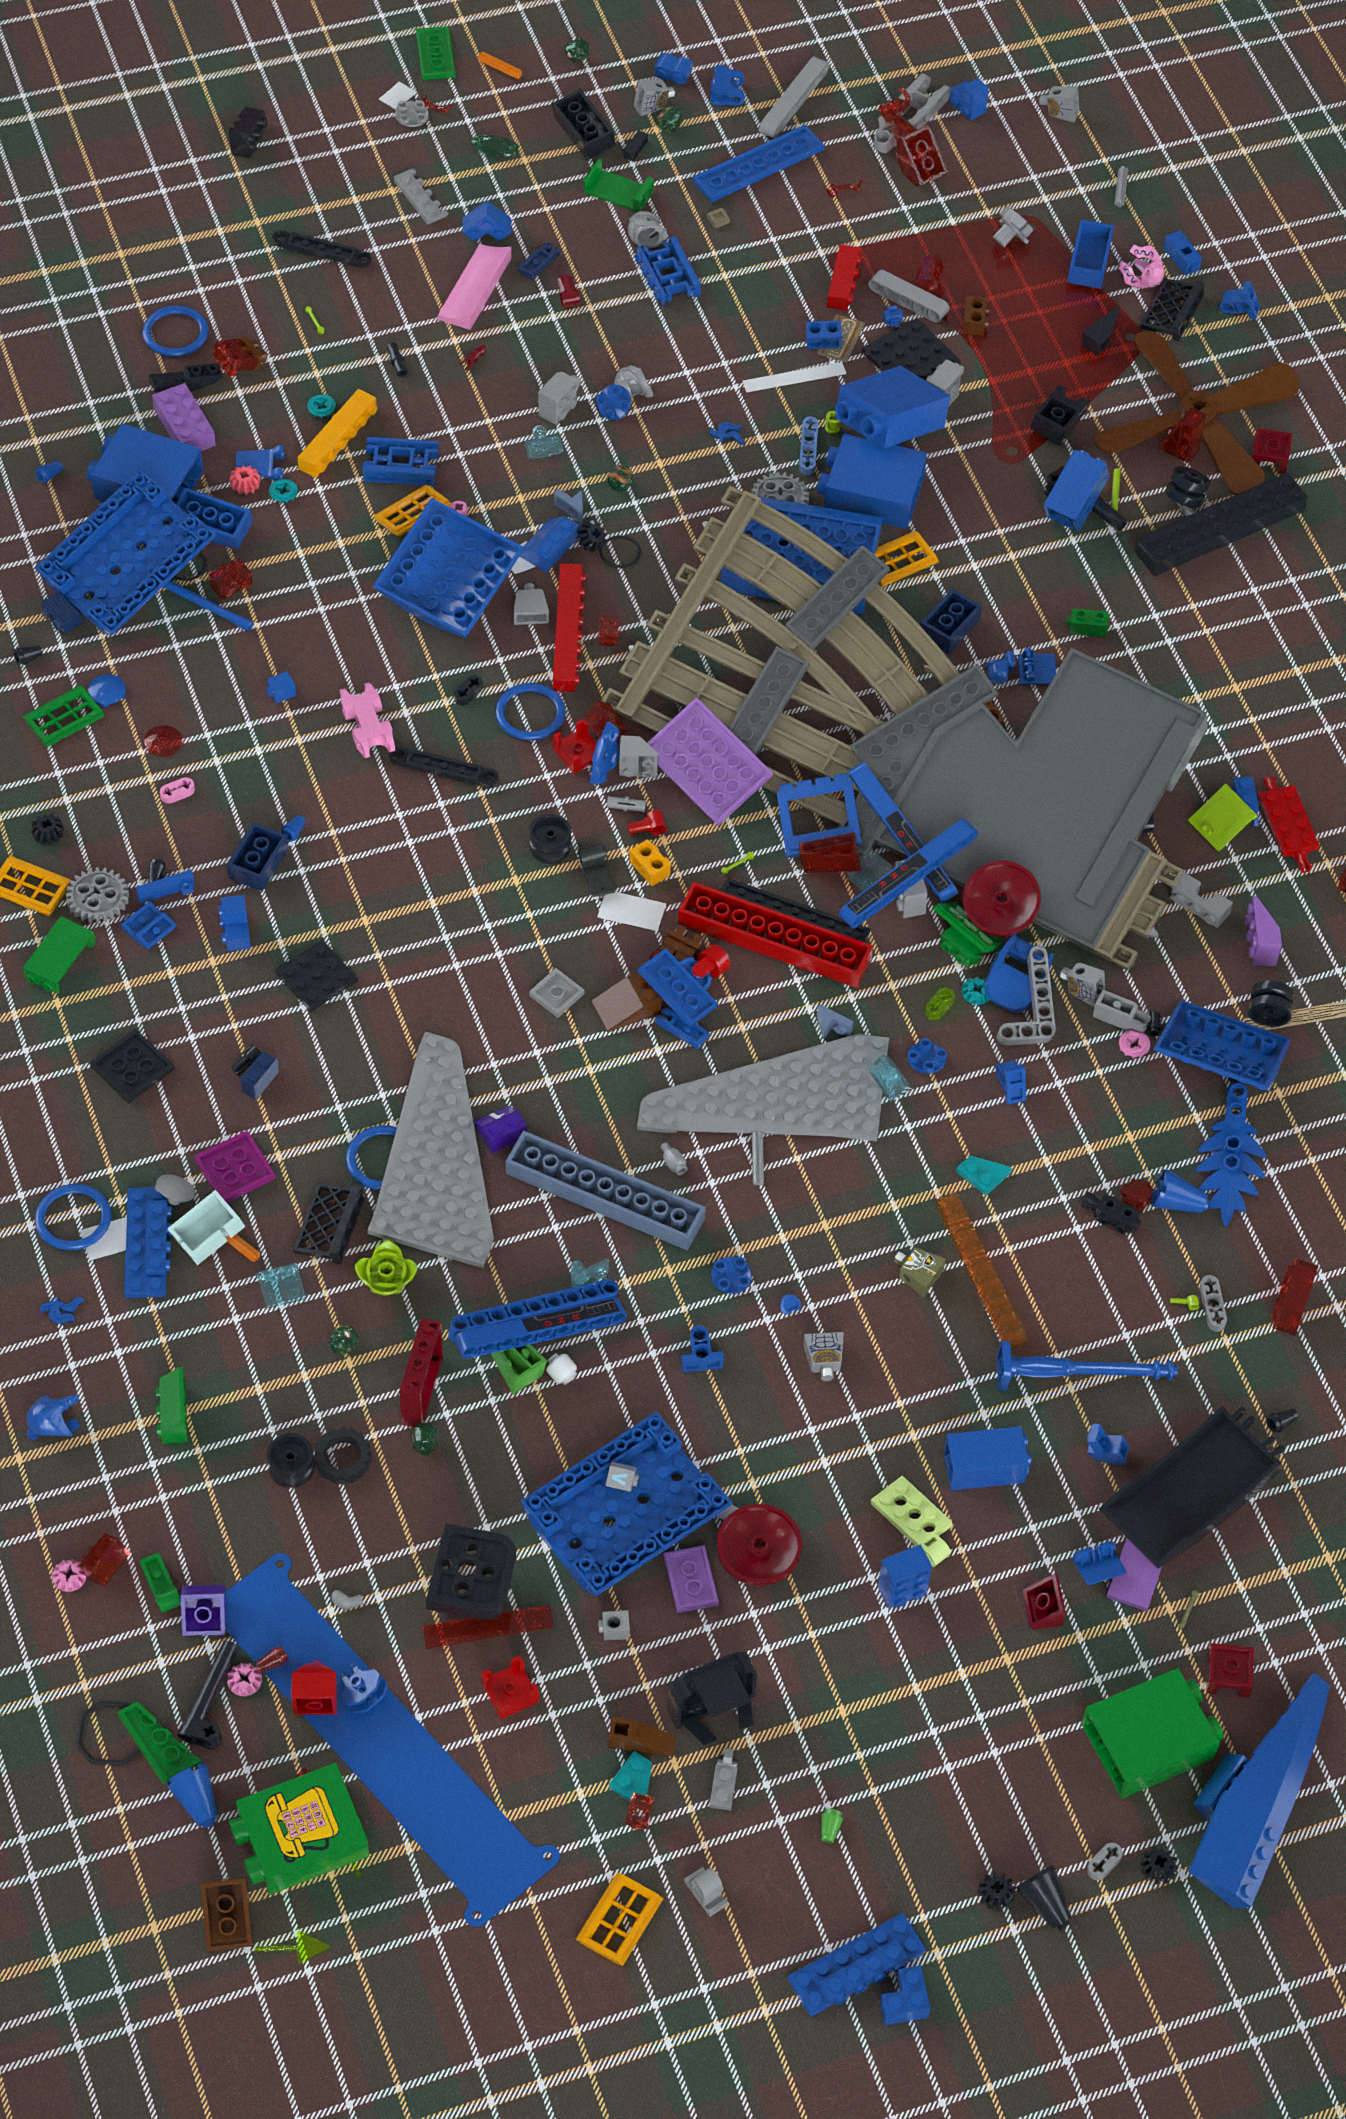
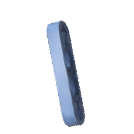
M811 416L806 417L802 423L799 471L804 475L813 474L816 465L819 423L815 417ZM809 424L812 425V430H808ZM812 437L814 440L807 441L805 440V438ZM810 450L813 453L811 455H807L804 453V451Z

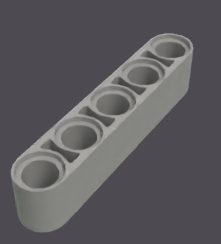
M879 270L868 283L870 289L875 293L936 323L940 322L950 310L946 301L884 270Z

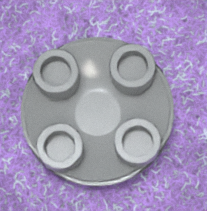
M421 100L400 101L395 110V117L402 125L417 127L427 121L429 113L424 106V102Z
M162 1175L157 1179L155 1190L168 1198V1202L172 1205L188 1202L195 1196V1189L192 1184L182 1177Z

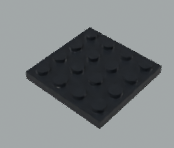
M918 318L862 348V353L881 372L902 366L925 381L929 375H933L939 364L942 365L946 359L959 365L961 363V360Z

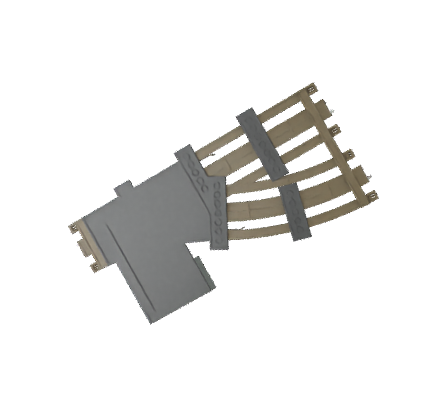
M729 486L721 503L733 509L726 523L712 516L708 522L704 521L702 523L704 530L693 548L695 552L705 556L698 570L683 563L675 580L687 586L685 592L670 616L655 610L647 626L660 634L652 647L639 641L636 642L635 646H629L630 654L619 673L631 682L624 694L609 688L600 703L601 706L658 733L672 719L642 704L649 690L684 708L697 697L755 756H757L761 747H764L822 777L830 776L832 782L834 781V775L847 773L864 761L925 845L963 818L978 830L977 837L970 844L940 865L953 883L965 888L971 875L980 867L991 862L1010 861L1022 865L1033 874L1038 882L1041 893L1040 909L1033 923L1129 971L1131 966L1135 964L1138 952L1121 944L1126 933L1130 930L1146 939L1149 937L1157 938L1158 932L1153 927L1166 908L1165 902L1149 895L1156 880H1159L1176 888L1184 874L1183 869L1169 863L1166 858L1151 852L1150 848L1137 840L1165 790L1172 792L1208 728L1206 712L1071 647L1018 741L1015 742L984 705L997 697L998 692L978 663L960 674L921 626L878 585L879 581L890 571V568L863 545L847 559L803 526L761 502L760 497ZM752 519L810 555L834 573V575L822 586L797 566L744 534L743 531ZM725 567L741 576L792 611L795 615L785 624L786 627L757 605L717 581L716 577L721 568ZM704 597L727 609L777 645L767 663L688 625ZM863 598L921 656L927 664L924 665L925 672L932 674L941 685L940 688L928 695L895 653L852 611ZM823 639L829 642L863 676L891 709L895 717L887 722H883L872 715L850 687L813 651ZM680 643L756 682L749 694L746 695L670 657V654L676 644ZM805 672L814 678L827 693L802 682L801 679ZM791 698L862 733L864 737L849 746L782 713ZM767 767L773 773V776L762 787L776 794L780 791L779 785L793 783L794 789L797 788V781ZM852 781L854 793L858 794L855 801L862 845L846 848L867 858L873 845L877 844L908 859L902 848ZM828 793L829 797L822 794L790 800L840 825L839 828L849 826L846 804L834 798L831 793ZM1122 953V954H1124V955L1130 957V959H1128V958H1126V957H1124V956H1122V955H1120V954Z

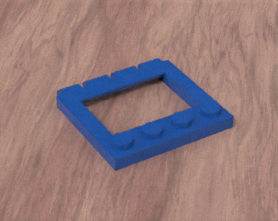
M847 773L834 775L833 782H831L830 776L815 778L816 785H812L811 779L796 782L797 788L795 789L793 783L779 785L780 791L777 792L787 858L862 845L853 783L851 778L848 779ZM844 790L849 826L797 836L793 835L789 800Z

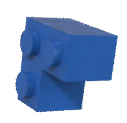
M979 78L970 83L964 81L951 88L949 101L962 115L971 121L986 113L989 87Z
M485 201L463 217V234L473 241H477L488 233L500 242L511 234V217L490 202Z
M244 895L222 897V905L218 906L220 926L225 928V932L221 933L223 944H227L228 951L251 949Z
M921 1965L899 1969L897 1975L899 1992L881 1994L880 2008L884 2025L929 2017L930 2004Z

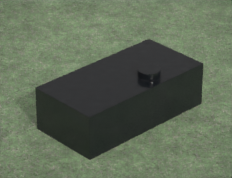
M582 89L552 103L554 118L586 160L616 146L614 131Z

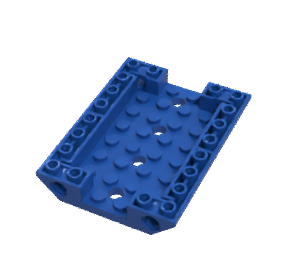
M139 469L40 562L35 569L55 592L59 591L102 633L112 636L217 535L191 512L187 514L168 498L166 491ZM167 519L173 520L170 525L163 524ZM140 544L147 545L144 550L137 549ZM116 568L121 569L119 574H111L112 570ZM89 593L95 594L91 600L85 599Z
M758 496L761 498V502L803 526L847 559L862 545L874 555L877 551L883 523L882 517ZM752 519L743 531L744 534H751L753 539L797 566L822 586L834 575L829 569L789 542L787 546L779 545L780 541L786 539ZM722 567L720 580L722 584L742 595L775 600L741 576ZM863 598L852 611L857 615L863 616L866 600Z
M657 1411L521 1500V1505L536 1532L580 1587L594 1596H598L733 1505L732 1501L708 1473L702 1475L682 1451V1441ZM615 1462L637 1467L636 1474H639L637 1487L633 1486L631 1491H625L606 1486L611 1463ZM674 1474H680L682 1475L683 1479L680 1481H674L671 1478V1476ZM641 1496H646L649 1501L642 1504L637 1499ZM606 1519H613L615 1524L613 1526H606L603 1522ZM577 1541L581 1544V1547L572 1549L569 1544Z

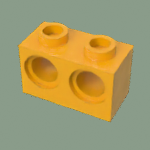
M648 839L629 850V862L651 886L670 876L671 863L669 859L663 857L655 844L652 845Z

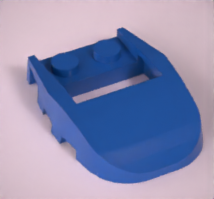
M1017 934L1012 935L992 961L989 974L985 980L984 989L988 998L995 1004L1011 1012H1023L1032 1005L1029 976L1003 963L1006 955H1009L1028 966L1027 957L1034 946L1016 937ZM1047 953L1049 970L1054 955L1053 953ZM1033 954L1034 959H1042V957L1039 954ZM1042 973L1040 974L1039 979L1044 978Z

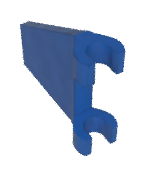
M279 445L267 450L236 451L235 465L239 468H242L243 465L245 467L251 465L252 469H257L260 476L274 481L284 479L283 469L281 467L274 469V458L279 460L285 459L284 446Z

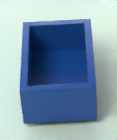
M921 1544L882 1560L878 1589L888 1608L894 1606L896 1608L901 1607L909 1600H918L926 1595L932 1565Z

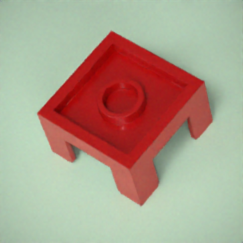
M585 719L576 723V732L562 740L561 732L553 735V750L573 774L593 764L592 757L596 748V742L589 734V724Z
M520 1655L510 1660L511 1667L493 1675L491 1669L481 1673V1684L499 1719H503L539 1702V1690L535 1683L532 1684L525 1672V1663Z

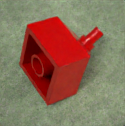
M318 1660L292 1673L291 1688L293 1714H337L338 1687L336 1672Z

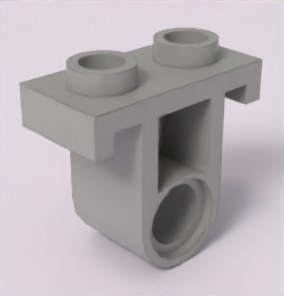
M702 1867L684 1879L685 1884L709 1917L728 1906L727 1899H724L722 1896V1882L713 1868L710 1867L705 1870Z

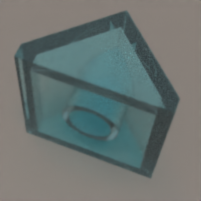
M882 1055L868 1069L890 1102L912 1089V1086L890 1056Z

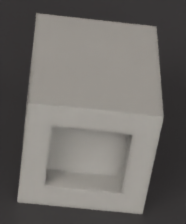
M628 1610L602 1612V1620H598L599 1633H603L604 1641L630 1638ZM615 1623L619 1626L616 1628H611L609 1625Z

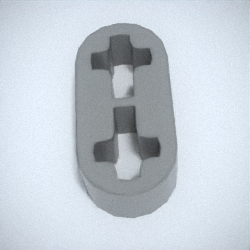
M1116 1843L1106 1844L1089 1862L1087 1868L1089 1877L1097 1881L1105 1878L1120 1862L1123 1853L1122 1848ZM1116 1851L1115 1856H1111L1109 1860L1106 1859L1109 1852ZM1101 1863H1103L1104 1865L1102 1866L1101 1872L1097 1871L1095 1873L1093 1871L1094 1866L1098 1867Z

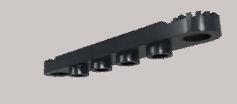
M277 230L272 236L273 244L277 247L362 268L368 267L372 262L369 251L358 250L355 247L294 232L289 233L285 230ZM284 237L285 239L279 241L277 238ZM365 257V258H367V259H366V261H365V260H364V261H363V260L361 261V260H359V258Z
M400 746L395 747V751L390 752V761L397 766L487 788H492L499 782V775L496 770L484 768L480 765L415 749H406ZM403 754L404 757L397 759L395 758V755ZM486 776H493V777H494V779L491 780V781H490V780L487 781V780L484 779V778H485Z

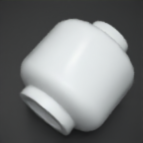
M556 1353L548 1359L549 1365L546 1371L557 1384L563 1383L566 1385L577 1375V1366L567 1354L558 1355Z

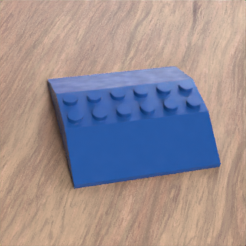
M431 498L374 583L373 588L406 612L426 623L466 638L525 548Z
M1180 1000L1154 1050L1165 1056L1180 1059L1184 1063H1191L1204 1070H1211L1221 1076L1236 1079L1240 1083H1247L1260 1090L1270 1091L1290 1045L1291 1038Z

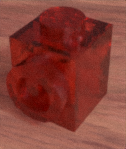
M1132 1178L1130 1183H1125L1121 1189V1202L1134 1206L1142 1214L1152 1199L1154 1189L1145 1180Z

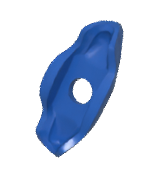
M611 722L606 723L602 736L596 743L589 782L592 785L606 782L608 772L619 761L620 748L617 744V738L620 735V731Z

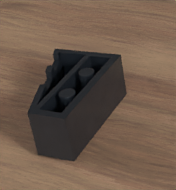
M244 107L239 114L240 120H235V127L229 128L230 149L232 155L251 158L253 152L257 150L258 140L262 138V130L267 126V118H265V110Z

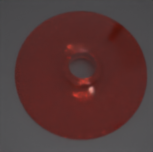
M168 725L156 726L150 729L144 737V745L147 751L159 757L174 754L182 744V737L179 731Z

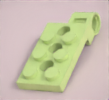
M903 1476L899 1477L871 1499V1505L914 1544V1547L922 1545L932 1567H935L951 1554L950 1548L939 1536L952 1526V1521ZM898 1500H904L906 1504L903 1506H898L895 1504V1502ZM912 1513L920 1515L918 1519H912L909 1516ZM931 1526L935 1530L933 1532H925L923 1529Z

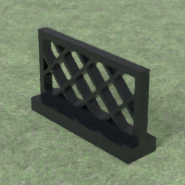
M1165 278L1143 317L1140 328L1173 335V340L1180 341L1204 297V282L1197 281L1196 284H1190ZM1170 285L1174 286L1175 288L1167 290L1166 286ZM1185 289L1191 290L1190 292L1183 294L1182 290ZM1176 292L1180 294L1174 298L1171 297V294ZM1162 297H1168V300L1162 302L1159 300ZM1180 300H1183V301H1184L1183 304H1180V305H1178V306H1177V304L1175 303V302L1180 301ZM1169 304H1172L1174 306L1169 309H1165L1164 307ZM1158 308H1161V309H1162L1161 312H1158V313H1154V312H1153V310H1155V309H1158ZM1176 311H1177V313H1178V315L1173 316V317H1171V316L1169 315L1170 313H1173V312H1176ZM1164 315L1167 317V319L1162 321H1159L1158 319L1159 317H1162ZM1153 319H1154L1155 322H1156V323H1153V324H1148V323H1147V321H1150V320H1153ZM1168 323L1172 325L1171 328L1163 327V325Z
M317 1183L293 1252L295 1254L332 1259L333 1263L341 1264L366 1197L362 1186L354 1185L353 1188ZM321 1190L330 1191L331 1193L323 1199L319 1197ZM343 1193L349 1194L348 1198L342 1202L337 1198ZM335 1199L337 1205L327 1209L325 1203ZM322 1205L325 1211L315 1216L313 1214L314 1209ZM341 1208L343 1211L342 1215L333 1219L331 1213ZM329 1216L331 1221L321 1226L318 1221ZM316 1222L319 1228L308 1233V1226ZM335 1225L337 1228L336 1232L327 1236L325 1230ZM322 1232L325 1238L315 1243L312 1237ZM307 1240H310L313 1244L306 1249L300 1248L301 1244ZM326 1243L330 1244L328 1252L319 1250L320 1246Z

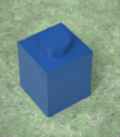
M288 671L267 679L268 687H266L268 697H272L275 703L296 696L295 683Z

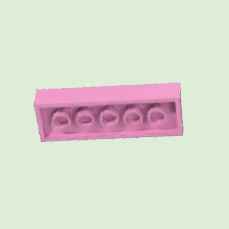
M479 244L439 312L438 320L471 330L511 260V247H491Z

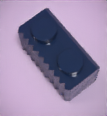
M59 591L48 597V599L42 600L41 612L46 619L52 621L57 631L60 630L63 634H66L82 624L81 613Z
M262 1051L259 1057H256L254 1063L245 1071V1074H242L243 1077H240L242 1092L256 1100L278 1074V1060Z

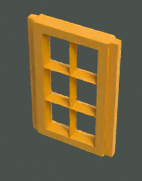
M424 485L375 514L374 518L393 534L401 536L412 528L421 513L414 517L409 515L420 509L424 510L431 498L448 507L451 506V503L433 488ZM426 495L431 496L420 503L417 502L419 499L423 498ZM412 503L415 504V506L410 508L409 510L405 512L402 511V509L406 508ZM397 512L400 513V515L393 518L392 520H387V518L396 514ZM404 518L408 519L406 522L402 523L399 526L394 525L399 521L403 520Z
M917 531L879 546L875 552V556L878 558L884 555L888 560L885 564L887 566L891 565L895 569V571L885 575L879 581L882 587L939 562L935 553ZM915 541L920 546V548L911 552H907L904 546ZM900 548L904 555L891 560L888 553ZM924 551L927 557L916 562L912 559L911 555ZM905 558H908L912 563L900 569L894 564Z
M9 856L0 868V883L3 878L16 882L17 885L13 891L0 886V897L49 916L67 891V887L70 886L71 879ZM11 867L25 872L20 880L6 875ZM28 874L42 879L38 887L24 882ZM46 881L60 886L55 894L41 889ZM21 885L35 890L31 898L17 893ZM39 892L53 897L48 905L35 900Z
M617 1872L576 1940L614 1963L623 1966L663 1901V1897ZM623 1886L634 1891L626 1906L615 1901ZM637 1894L649 1899L640 1914L629 1909ZM612 1904L622 1910L614 1925L603 1920ZM626 1912L637 1918L628 1934L617 1928ZM600 1924L611 1929L602 1945L591 1939ZM614 1932L625 1937L617 1952L606 1947Z

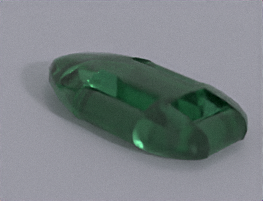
M480 135L471 139V144L479 151L502 158L514 157L519 149V145L513 140L494 135Z

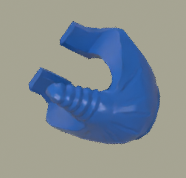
M45 1395L37 1399L29 1411H27L26 1420L29 1428L27 1430V1437L31 1440H36L39 1438V1435L71 1437L72 1432L79 1429L80 1425L76 1419L64 1422L62 1413L75 1404V1402H78L79 1395H70L69 1397L55 1400L51 1399L49 1395Z

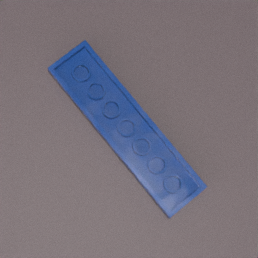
M803 125L693 176V183L712 203L823 151L824 144L806 125Z

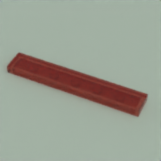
M550 1605L505 1612L491 1620L469 1618L422 1626L426 1649L553 1628Z

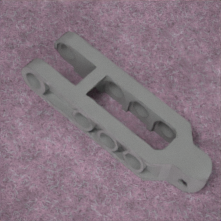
M922 73L878 118L879 128L874 136V149L887 153L894 146L906 145L948 101L951 87L944 85L929 97L923 93L928 89L931 78ZM911 106L917 109V114L912 119H909L902 129L894 130L890 134L888 130Z

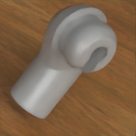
M335 1590L332 1593L333 1603L343 1610L364 1604L361 1594L348 1597L340 1590Z

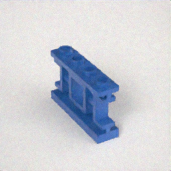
M676 236L669 237L668 243L663 241V247L659 250L649 252L647 246L643 247V249L641 246L637 247V254H635L636 263L640 264L642 274L647 277L648 286L653 289L654 297L661 306L665 305V301L671 302L672 294L685 291L687 297H690L692 294L694 298L701 295V283ZM670 267L673 268L675 273L664 276L659 271Z
M367 437L366 454L374 455L373 461H364L362 469L363 481L435 486L436 466L428 465L429 459H438V441ZM379 452H387L389 454L379 455ZM415 454L424 455V458L415 457ZM393 456L410 457L409 464L392 463ZM378 462L387 463V466L378 465ZM423 465V468H415L413 466Z

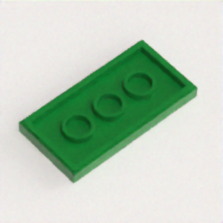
M449 26L416 28L422 80L456 78Z

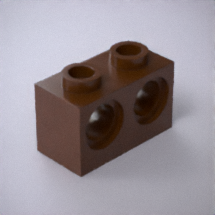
M966 296L963 334L984 336V328L988 329L989 318H985L989 316L990 305H986L987 298Z

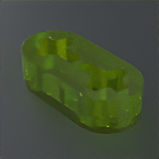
M946 987L941 988L927 1003L926 1016L931 1020L940 1019L953 1005L954 991ZM938 1006V1011H931V1009L934 1010Z

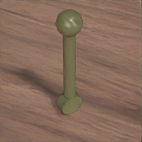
M1197 1590L1191 1592L1192 1598L1179 1624L1181 1629L1186 1624L1195 1599L1199 1597Z

